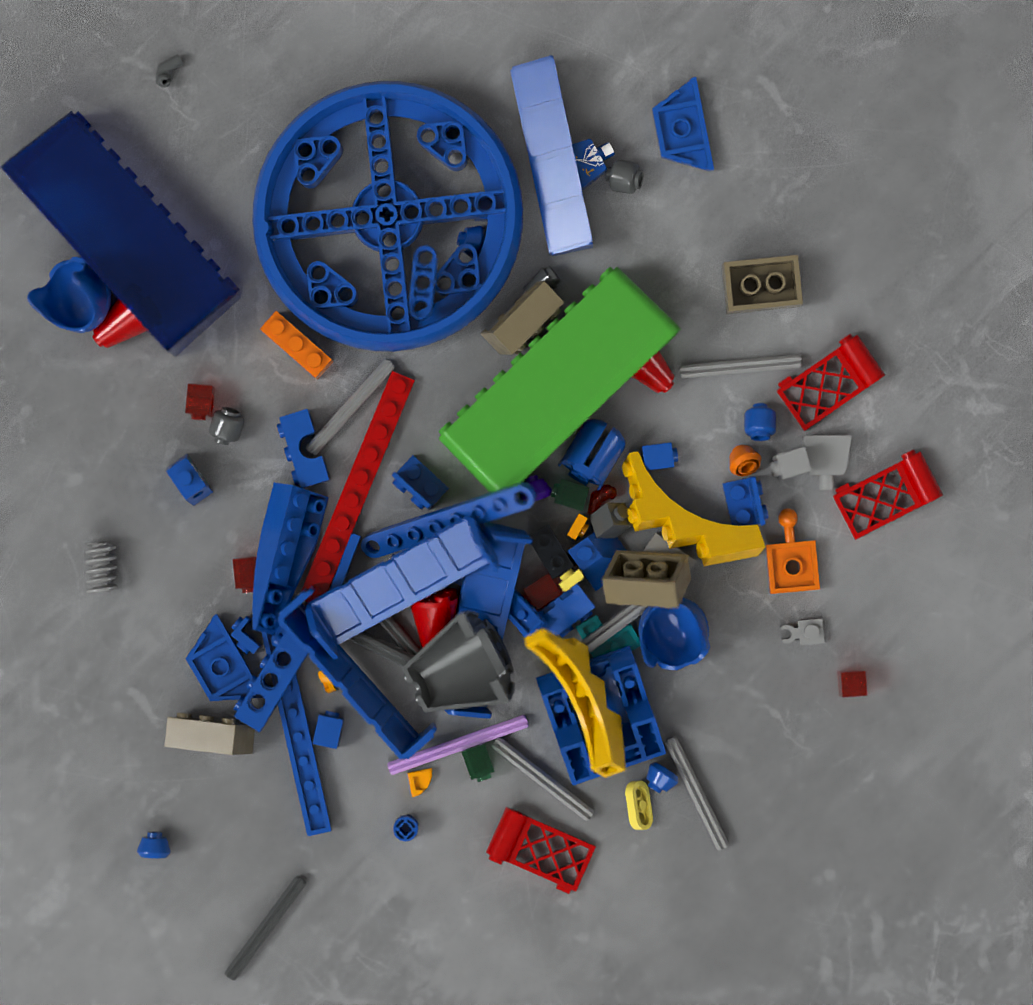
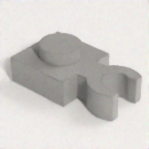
M822 618L798 620L797 628H793L790 625L780 626V630L788 629L791 633L788 639H781L782 643L788 644L797 638L799 639V645L825 643Z

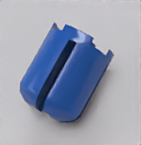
M588 419L581 426L558 466L560 467L563 464L570 470L568 476L579 483L587 486L590 482L598 485L597 490H600L625 449L626 441L621 432L613 427L596 456L587 467L584 463L608 424L603 420Z

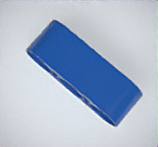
M429 246L419 247L415 251L413 259L409 311L415 319L420 321L429 319L434 307L438 256L434 249ZM428 252L433 255L432 261L426 265L421 264L419 261L420 256ZM422 277H427L430 279L429 287L423 290L417 287L418 280ZM419 302H425L428 305L427 311L424 314H416L414 310L415 305Z

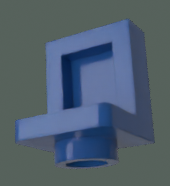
M240 616L231 627L234 630L231 636L238 641L236 646L244 653L248 654L251 652L255 654L262 645L243 630L252 618L246 616L243 619Z

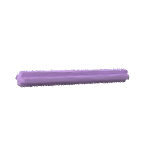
M521 715L421 750L408 760L396 759L390 761L387 766L390 774L394 775L525 729L529 724L526 716Z

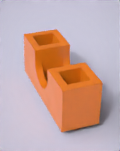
M277 311L260 328L263 333L317 380L334 362Z

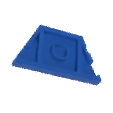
M693 77L681 88L670 94L664 101H661L652 108L660 155L663 159L706 171H714L697 78Z
M216 614L212 617L207 628L185 659L210 701L239 700L240 697L245 698L250 690L246 687L254 675L221 618ZM255 694L253 698H263V696Z

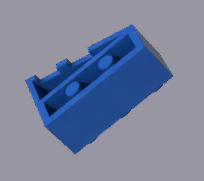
M575 584L540 610L539 614L549 623L544 629L563 638L574 629L571 626L578 620L582 623L593 614L591 610L595 606L579 585Z

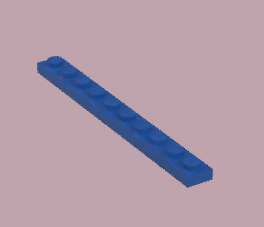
M280 624L274 635L261 632L266 654L270 656L276 648L272 646L279 633L283 635L285 633V629ZM283 651L278 655V661L281 665L287 666L291 662V656ZM271 673L273 686L275 687L278 683V677ZM296 673L279 701L278 708L308 837L330 832L332 827Z

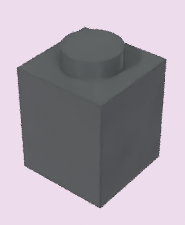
M606 503L590 515L596 538H616L632 526L628 521L626 503Z

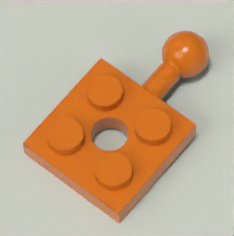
M783 509L778 515V521L784 527L785 543L765 545L770 594L820 590L816 541L795 542L794 525L798 521V515L793 509ZM790 560L797 561L800 567L799 571L793 575L789 574L786 570V564Z

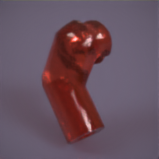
M605 484L600 490H594L590 496L587 514L591 515L601 508L602 502L608 499L613 500L617 495L616 488Z

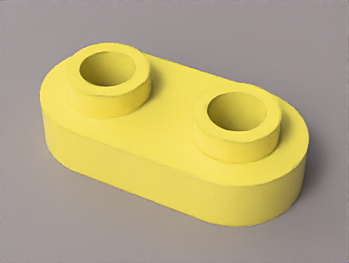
M642 780L631 781L627 784L625 790L629 822L635 830H647L653 822L649 788Z

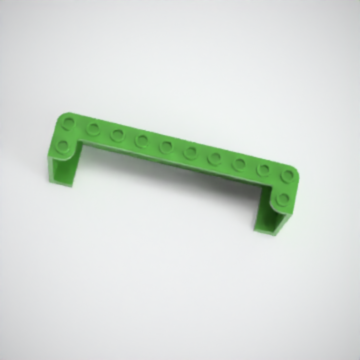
M610 266L600 276L599 280L601 282L596 287L591 284L582 293L584 298L578 304L574 301L564 310L567 314L560 321L556 318L546 328L549 332L543 338L538 335L528 345L531 349L525 355L519 353L510 362L513 366L507 372L502 370L493 378L495 384L489 390L484 387L475 396L477 401L471 407L466 404L456 414L459 418L453 424L448 422L438 431L441 434L438 438L439 441L489 493L522 483L681 330L618 267L613 270Z

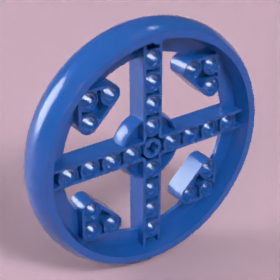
M404 81L365 82L345 87L314 102L297 115L278 136L265 158L255 187L252 216L254 242L261 266L273 290L283 304L308 327L324 337L358 349L391 352L411 350L433 344L460 331L475 320L499 294L515 264L521 244L523 231L522 191L517 172L502 141L493 129L466 104L446 93L417 83ZM375 113L383 114V120L378 124L371 122V117ZM389 117L408 118L425 123L417 131V139L420 145L450 170H463L467 165L469 157L480 175L485 192L420 199L410 186L396 180ZM365 120L372 183L360 191L352 207L288 214L290 195L296 177L304 187L315 188L341 158L343 147L336 137L330 135L345 126ZM450 129H458L460 131L458 138L454 140L447 138V132ZM431 131L435 133L434 140L429 143L424 142L422 136L424 133ZM383 137L386 139V144L382 148H375L373 146L376 138ZM329 143L337 145L336 151L332 154L325 153V147ZM304 146L312 147V153L308 157L300 155V151ZM454 153H460L463 156L458 164H452L449 161L450 156ZM379 162H387L389 164L387 171L383 173L376 171V166ZM308 170H313L315 172L314 179L309 182L304 181L303 174ZM381 187H391V193L388 197L379 196ZM483 199H490L493 202L489 210L479 208V204ZM458 202L468 204V208L464 213H457L455 211V206ZM436 204L443 206V212L439 216L430 214V209ZM411 207L419 210L418 216L414 219L406 217V211ZM385 211H390L394 215L390 217V221L386 222L382 215H385ZM362 213L369 214V221L364 225L358 224L357 217ZM337 216H343L345 218L343 226L339 228L334 227L332 224L333 219ZM488 217L486 237L479 257L472 245H460L437 272L435 290L438 294L446 297L434 304L433 313L429 319L423 321L415 319L409 311L403 249L417 239L423 225ZM312 219H319V228L314 231L309 230L308 223ZM287 222H295L296 228L292 233L284 232V226ZM355 233L365 246L378 251L380 254L386 316L365 314L349 309V307L357 303L359 299L358 291L324 262H312L307 268L306 275L296 258L291 240ZM387 235H395L397 241L393 246L384 245V239ZM468 250L473 253V258L470 262H462L460 260V255L463 251ZM391 259L399 260V267L395 271L387 270V263ZM319 267L324 268L326 271L325 276L319 280L314 279V271ZM467 275L476 277V282L471 287L463 285V279ZM442 278H449L451 280V286L446 290H441L438 287V283ZM398 283L402 286V291L399 295L393 296L389 293V288L391 285ZM345 289H350L353 292V296L349 301H342L340 298L341 292ZM320 292L328 294V300L324 304L316 302V296ZM428 307L416 311L415 313L419 315L424 314L427 311ZM396 308H402L405 311V315L401 320H394L392 318V312Z

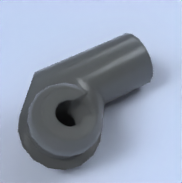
M178 54L158 65L155 77L158 86L162 88L168 87L171 84L173 70L184 65Z

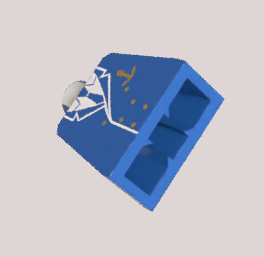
M591 139L572 144L582 191L606 173L607 168L603 161L615 155L609 142L597 148Z

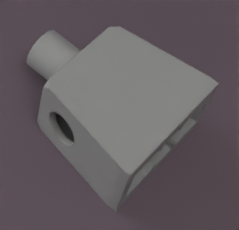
M851 435L802 436V445L806 449L812 471L807 473L808 476H819V490H834V476L846 474Z

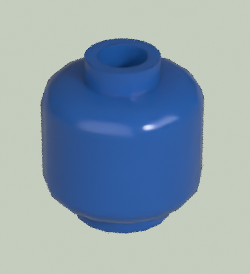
M765 403L753 404V408L748 409L744 413V430L746 435L750 436L751 440L754 441L769 440L770 436L776 433L775 411L768 408Z

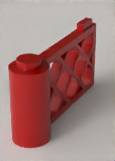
M851 333L839 341L841 345L839 348L793 380L788 376L778 383L780 389L777 390V393L804 431L886 375L858 334L855 337ZM834 356L842 364L840 374L826 372L827 361ZM824 364L823 371L816 370ZM844 368L850 376L843 375ZM811 372L822 374L820 388L805 386L808 374ZM825 375L839 377L837 391L822 389ZM842 378L853 379L858 388L850 394L840 392ZM803 379V385L796 384L798 381ZM791 386L802 388L799 402L789 401L783 392ZM804 389L819 391L817 405L802 403ZM822 392L836 394L835 404L830 408L819 406ZM839 395L846 396L838 402ZM792 404L799 405L798 412L795 410ZM801 406L816 408L814 419L807 424L800 417ZM819 409L826 410L820 415H818Z
M913 449L901 455L902 461L851 487L846 483L835 489L837 494L833 495V498L855 540L943 496L921 451L916 453ZM897 469L901 477L898 488L884 484L887 474ZM883 476L881 483L874 481ZM872 482L880 485L876 499L862 495L866 484ZM903 483L908 491L901 489ZM883 486L897 490L893 505L879 501ZM861 487L859 494L853 492ZM899 493L909 494L914 504L906 509L896 506ZM847 494L858 496L855 509L844 508L839 498ZM861 498L875 502L871 516L857 512ZM878 503L892 507L888 518L882 520L873 517ZM895 508H896V509H899V510H902V511H900V512H898V513H896V514L893 515V512H894V509H895ZM846 511L853 513L851 520ZM855 515L870 518L867 528L857 533L853 526ZM872 519L879 521L878 523L871 526Z
M506 807L486 853L490 855L488 859L502 865L503 861L511 863L556 883V889L570 894L571 890L577 891L596 846L535 820L517 810ZM533 824L540 827L544 837L530 842L527 835L530 825ZM545 830L551 832L552 834L546 835ZM557 835L563 837L566 847L552 851L548 839ZM526 838L527 843L522 845L524 839ZM545 840L550 853L536 858L532 845ZM567 840L574 842V844L569 845ZM579 845L588 848L585 858L578 861L574 860L571 852L572 848ZM527 847L530 848L533 860L525 863L516 860L519 850ZM568 850L572 863L559 868L554 855ZM552 857L556 869L547 873L541 871L538 862ZM534 863H535V864H536V867H537V869H536V868H534V867H532V866H529V865H531V864H534ZM581 864V867L578 870L577 865ZM574 866L577 876L573 884L563 880L561 871ZM558 873L559 878L552 875Z

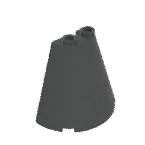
M467 610L458 614L402 667L406 682L410 685L413 684L417 690L415 699L424 712L503 704L512 699L515 683L511 682L510 674L514 673L510 656L498 632L487 619L481 620L478 618V612Z

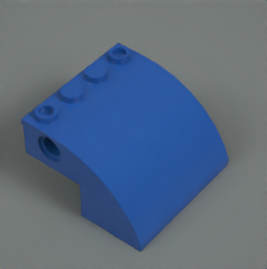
M630 646L589 659L590 673L605 681L607 708L621 716L626 767L666 754L657 722ZM553 672L536 677L572 786L600 777L601 775L591 770L589 752L582 726L561 682Z

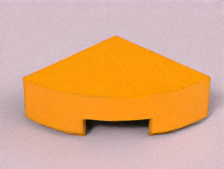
M318 671V676L321 683L323 682L325 691L328 694L337 691L322 671Z
M432 768L408 772L412 797L420 795L427 789L432 779Z

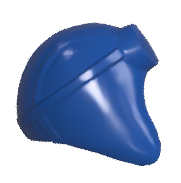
M77 256L56 264L49 273L50 280L42 288L31 290L27 295L29 304L46 320L59 328L77 333H86L97 328L105 319L111 306V289L108 279L100 268L98 260L91 257Z
M683 597L678 608L648 606L642 613L639 621L640 647L647 666L653 668L658 663L662 669L679 670L690 664L693 665L700 662L709 652L711 646L708 639V621L703 610L693 601Z

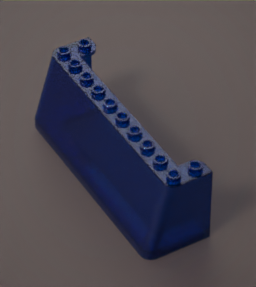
M70 111L10 157L0 167L168 353L176 357L241 298L237 294L240 289L228 276L225 279L222 278L218 273L221 268L212 258L207 261L201 253L205 250L195 239L190 242L184 236L188 233L187 230L178 221L174 224L168 218L171 215L168 209L162 203L158 206L151 199L155 195L145 184L140 187L136 183L135 179L138 176L129 166L124 169L118 163L121 160L120 156L112 148L107 151L102 145L105 140L95 129L90 132L89 129L92 125L79 111L75 114Z

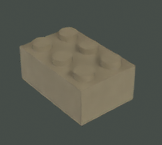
M798 255L731 261L722 264L727 314L795 308L803 305Z
M616 550L602 578L606 603L678 608L691 580L688 554Z

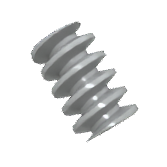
M85 543V545L92 547V549L85 551L86 555L92 556V559L85 561V564L92 566V569L85 571V573L93 576L92 579L86 581V584L93 586L86 593L111 592V590L118 588V585L110 583L111 580L117 578V575L110 573L111 570L117 568V565L110 563L111 560L117 558V555L110 553L117 546L110 543Z

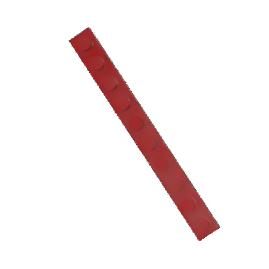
M394 371L390 374L302 590L308 589L311 586L315 588V591L304 600L307 603L329 591L350 535L353 533L415 380Z

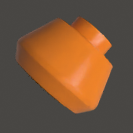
M748 445L736 446L729 456L731 473L741 477L753 474L760 467L761 455Z

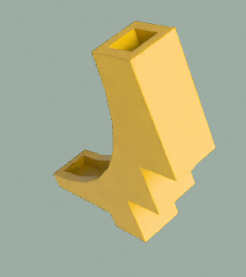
M638 451L629 453L624 460L622 471L624 476L628 478L630 485L629 493L631 498L634 499L627 510L628 521L633 524L634 531L662 527V537L667 541L669 549L697 544L696 552L698 557L702 559L703 566L757 557L765 548L758 524L736 526L703 519L682 508L658 487L646 470Z
M540 629L534 634L526 636V647L535 652L550 667L561 682L575 708L584 732L591 770L605 778L625 771L621 716L607 708L605 681L590 673L588 646L575 638L563 640L547 629Z

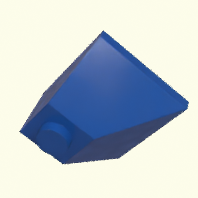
M593 532L567 552L594 590L597 591L603 586L602 578L616 550H627L618 537L596 538L595 532Z

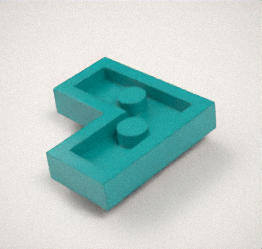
M594 615L575 626L583 640L602 626V623L598 616ZM629 623L590 653L595 658L630 646L631 651L640 647V639Z

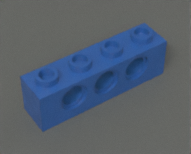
M286 631L284 635L278 634L272 646L276 647L272 655L266 654L259 666L262 668L261 673L258 677L255 675L252 677L246 687L250 691L245 698L240 697L234 707V710L237 711L234 717L258 732H261L309 654L306 649H301ZM283 651L291 656V662L287 666L281 665L278 661V655ZM268 673H274L278 677V683L275 687H270L266 684L265 677ZM255 694H260L264 697L265 705L262 708H257L253 705L252 698Z

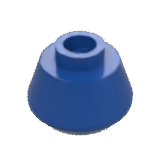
M482 226L466 227L464 231L459 232L457 245H472L479 257L486 237V231ZM463 251V253L473 258L471 251Z
M654 762L649 765L646 778L650 781L648 786L659 794L662 790L668 792L679 783L678 776L661 764Z
M147 832V836H143L140 841L137 853L143 858L159 859L167 858L171 850L167 838L162 837V832Z

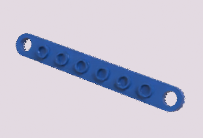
M518 483L511 487H505L382 528L378 531L370 532L361 542L362 551L368 557L379 558L406 549L425 538H430L437 531L465 516L474 517L478 524H483L528 509L536 499L535 489L531 485L529 486L528 483ZM517 492H525L529 500L527 502L520 501L521 499H518ZM369 541H376L380 549L370 548Z

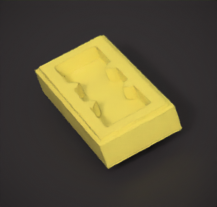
M570 569L559 577L562 582L558 585L566 592L582 580L584 575L579 569L575 572Z

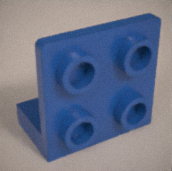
M413 455L397 472L391 475L395 478L392 483L402 493L408 490L413 495L410 500L421 510L424 507L430 510L449 489Z
M755 476L722 484L731 525H766L765 520L769 519L766 505H761L760 496L763 495L760 480L756 481Z

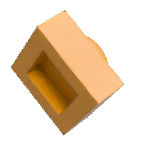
M578 514L567 536L576 540L577 536L582 538L589 527L585 523L588 518Z

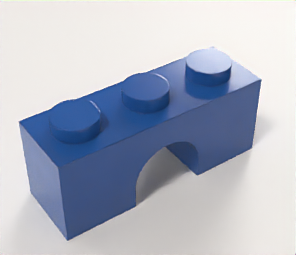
M304 409L279 417L280 423L277 424V429L280 437H285L288 447L284 448L288 462L293 461L295 470L291 471L295 485L300 484V487L305 489L330 481L324 457L320 456L310 459L306 458L301 452L302 441L307 436L316 434L310 411Z

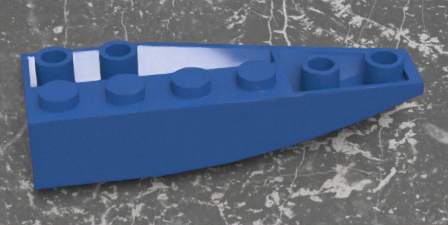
M274 482L261 530L256 558L252 603L253 630L270 635L275 634L279 626L277 621L278 613L290 602L317 545L329 497L294 485Z

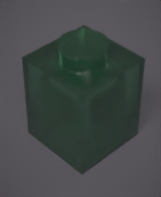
M561 479L560 484H554L551 497L555 498L554 504L582 512L589 487Z
M486 743L461 751L471 780L477 779V782L492 778L490 773L495 772Z

